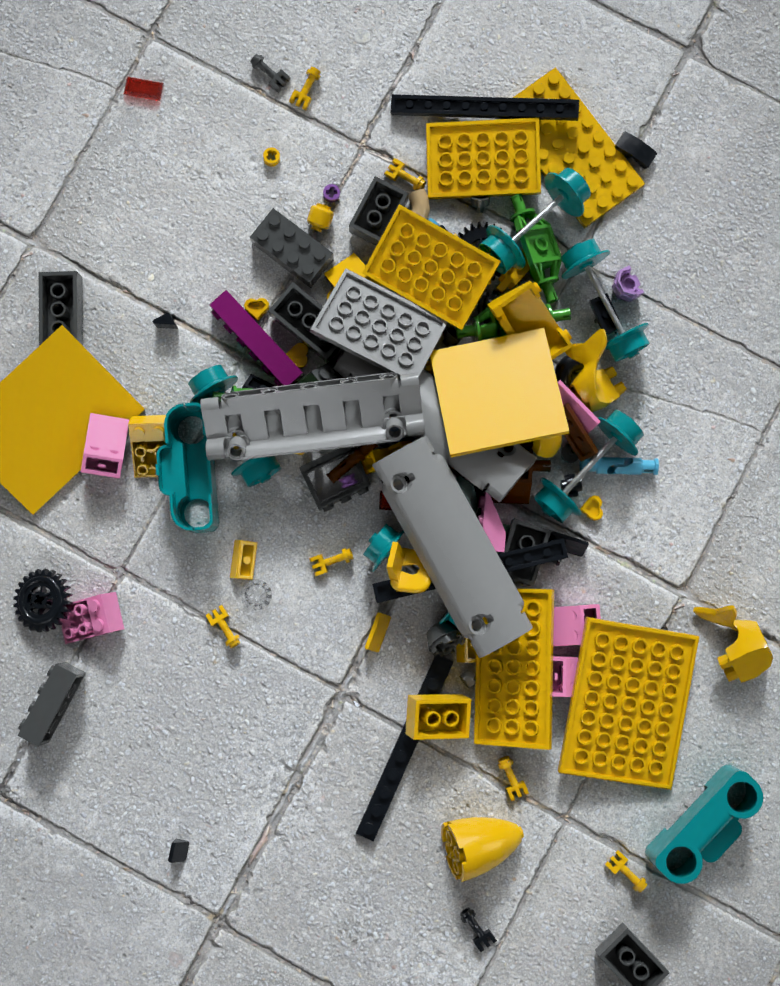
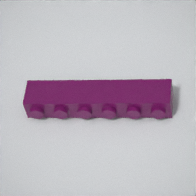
M227 290L209 304L212 309L210 313L217 320L221 319L225 323L223 327L230 334L233 332L238 337L235 340L242 348L246 346L250 350L248 354L255 362L259 360L263 364L261 368L268 376L272 374L276 378L274 382L277 386L296 384L304 377L303 372Z

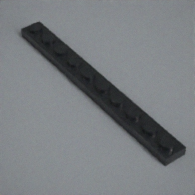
M392 94L390 113L391 115L499 119L539 118V120L578 121L580 100Z
M564 538L498 554L507 572L568 558ZM390 580L372 584L376 603L418 594L396 591L392 588ZM432 581L429 588L426 591L436 589Z
M437 654L417 695L440 694L454 661L440 657ZM406 721L356 830V834L373 842L419 741L413 740L405 734Z

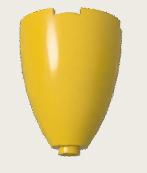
M461 818L444 822L441 826L442 842H446L447 856L445 857L455 879H460L461 882L476 878L498 866L517 849L524 837L522 828L518 827L516 823L498 818Z

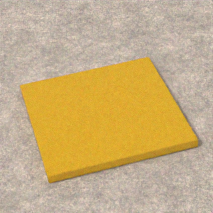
M544 328L438 349L432 352L430 357L450 457L569 434V427Z

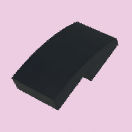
M626 131L623 132L614 146L627 159L632 157L643 169L649 168L657 155V152L649 145Z

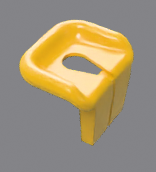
M392 542L387 563V571L392 588L406 593H422L426 591L431 584V579L415 550L402 548L398 542ZM417 565L419 567V571L413 575L401 570L402 566Z

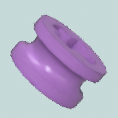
M328 184L323 190V197L327 202H336L340 196V189L335 184ZM330 189L337 193L332 198L329 197V194H326L329 193Z
M355 473L339 479V482L343 483L342 489L358 482L354 478Z

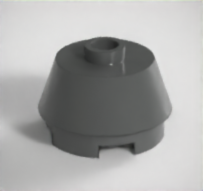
M448 620L442 624L436 623L426 634L428 649L433 653L434 657L437 654L440 657L447 656L455 652L454 648L458 644L463 645L465 643V639L458 628Z

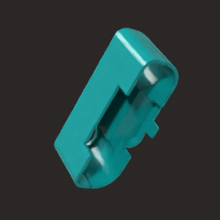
M196 402L185 403V405L183 403L172 407L166 414L164 431L165 443L167 445L161 446L156 454L157 464L155 466L159 489L163 494L169 496L171 517L177 526L193 533L213 532L219 527L215 460L208 461L207 437L201 404ZM191 416L200 418L203 424L204 437L195 444L183 442L178 434V427L181 421ZM202 499L209 503L210 521L203 527H193L185 519V508L192 500Z
M732 765L722 766L705 784L707 789L668 830L664 828L646 847L645 855L647 859L670 881L686 884L695 880L702 870L703 860L709 863L717 861L739 838L742 833V826L738 820L750 818L760 810L763 804L762 789L747 772ZM744 782L746 786L745 797L733 810L727 800L728 790L733 784ZM686 847L691 850V857L681 867L675 870H668L666 859L672 849Z

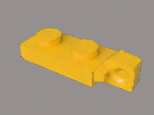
M523 249L521 251L525 258V267L522 269L512 267L505 274H501L498 279L501 283L496 287L497 291L504 293L507 288L512 290L530 271Z

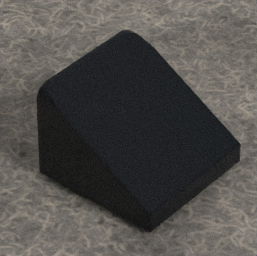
M166 313L152 321L157 328L178 329L170 313Z
M175 839L172 842L168 858L170 863L186 860L189 841Z

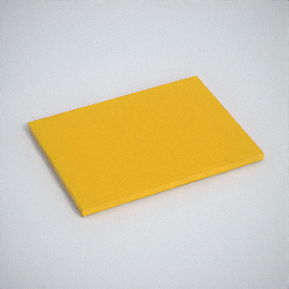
M63 325L0 382V484L33 515L81 470L90 413L129 419L130 421L132 416H138L145 410Z
M586 617L558 772L672 790L700 636Z

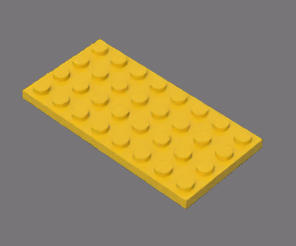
M556 67L513 97L580 100L578 121L539 120L540 168L544 177L550 172L559 174L565 168H571L584 178L590 188L591 196L583 203L584 213L580 217H576L584 229L645 185L624 155L614 147V142Z
M517 588L524 601L523 610L520 612H525L533 628L482 658H479L476 653L474 744L550 750L552 749L554 589ZM483 617L482 619L485 624H488L486 617Z

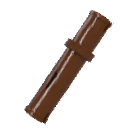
M369 444L361 445L358 448L355 447L353 449L354 452L326 474L333 483H336L338 479L361 460L364 461L365 457L378 445Z

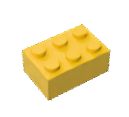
M463 694L408 695L405 734L413 740L469 738L471 699Z

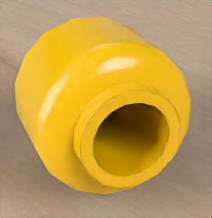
M317 203V205L311 206L307 222L312 225L311 229L322 232V229L327 230L330 228L334 213L331 211V207Z

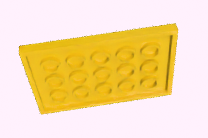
M539 118L426 123L428 199L541 194Z
M399 204L362 273L463 330L501 261Z

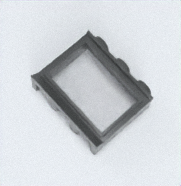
M353 446L339 448L299 467L319 511L323 509L326 512L334 508L333 504L339 501L343 504L351 500L352 495L358 493L360 496L369 491L368 488L371 487V484L360 462L342 476L345 477L355 473L354 478L358 480L357 483L342 489L343 483L339 482V479L336 483H333L326 475L354 452Z

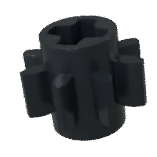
M575 474L565 475V480H560L562 491L575 478ZM581 480L568 493L569 498L578 496V492L582 491Z

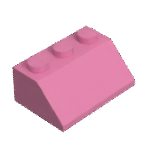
M559 380L557 383L563 405L569 403L586 432L589 433L601 421Z

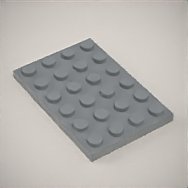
M345 268L312 325L310 333L388 373H396L400 379L402 374L418 373V377L420 376L448 322Z

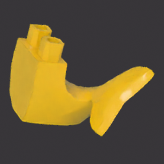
M600 329L585 343L572 344L573 346L565 351L571 359L584 365V368L573 380L569 389L592 413L609 406L627 390L622 381L616 385H613L610 379L617 376L613 366L597 370L598 362L607 345L605 329Z
M733 605L718 609L694 607L693 612L700 618L730 627L738 633L737 640L725 649L727 654L717 657L722 670L724 669L729 682L738 678L741 683L754 679L771 666L773 656L756 621L735 620L737 610Z

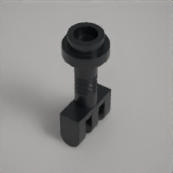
M465 908L460 913L463 923L468 922L477 937L473 939V942L479 951L482 952L484 948L480 943L484 942L488 948L491 945L487 938L490 937L493 943L497 942V939L489 928L486 931L480 928L474 918L476 913L473 909Z

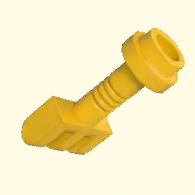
M311 66L306 72L308 78L301 92L294 89L289 102L293 104L296 98H298L296 106L300 107L304 101L302 109L307 110L312 101L311 97L307 96L314 81L320 79L321 71Z
M396 158L393 159L392 163L397 167L392 164L388 167L393 173L387 170L384 172V175L393 181H396L399 176L413 184L415 191L423 189L426 185V181L422 176L416 178L403 170L405 164Z
M343 548L342 553L326 559L323 558L322 554L309 558L310 562L318 560L317 564L312 565V569L319 567L321 571L314 573L315 577L327 573V566L344 560L346 563H349L354 559L350 548Z
M220 605L219 609L222 614H219L214 609L212 612L215 618L213 619L210 613L206 614V617L211 626L219 625L227 638L225 644L231 649L240 644L239 635H233L224 620L229 617V614L224 606Z
M509 756L500 758L498 760L499 769H504L511 786L507 787L506 790L511 802L515 800L513 792H516L518 798L522 797L520 793L522 788L525 795L529 794L523 780L518 782L511 767L514 763Z
M617 850L615 853L621 859L618 861L612 855L610 859L615 865L612 866L608 861L605 865L614 874L620 870L634 884L632 889L641 893L648 885L645 882L646 879L644 877L639 879L625 865L628 859Z

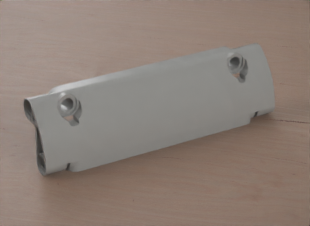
M347 351L334 367V370L344 378L388 373ZM423 369L419 376L425 435L414 437L420 439L427 436L435 450V454L443 456L450 466L479 489L484 490L489 485L486 492L500 503L521 476L531 468L537 458L520 444L514 445L513 450L509 453L504 450V447L450 457L435 377L426 369ZM389 414V417H397V414ZM500 451L505 456L500 457L497 453Z
M381 373L227 392L221 396V401L219 397L201 399V412L207 437L208 461L226 458L245 460L394 442L404 436L425 435L418 373L400 375L401 381H398L396 373ZM389 414H397V417L389 418ZM392 427L399 428V430L395 432L391 431L390 429ZM233 433H240V436L232 437ZM239 446L241 450H234L232 447Z
M424 436L384 457L372 466L380 480L383 481L382 492L458 630L463 637L471 640L470 643L478 657L482 658L530 631L533 626L525 612H520L523 610L524 601L447 462L440 454H432L435 450L427 436ZM405 476L409 478L410 483L407 484ZM483 617H486L488 624H485L482 619Z

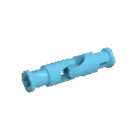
M601 457L588 472L626 475L653 473V475H658L659 461L658 458L642 460V458ZM592 458L580 461L579 470L581 471Z

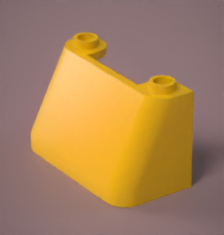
M528 281L487 304L506 335L544 328L552 360L573 346L570 342L572 337L566 329L562 330L541 300L539 293L542 290L536 282Z

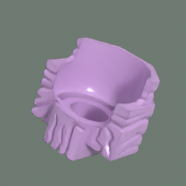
M630 265L616 273L612 284L616 297L627 302L639 298L644 293L643 289L640 290L638 288L640 281L637 276L630 274L632 270Z

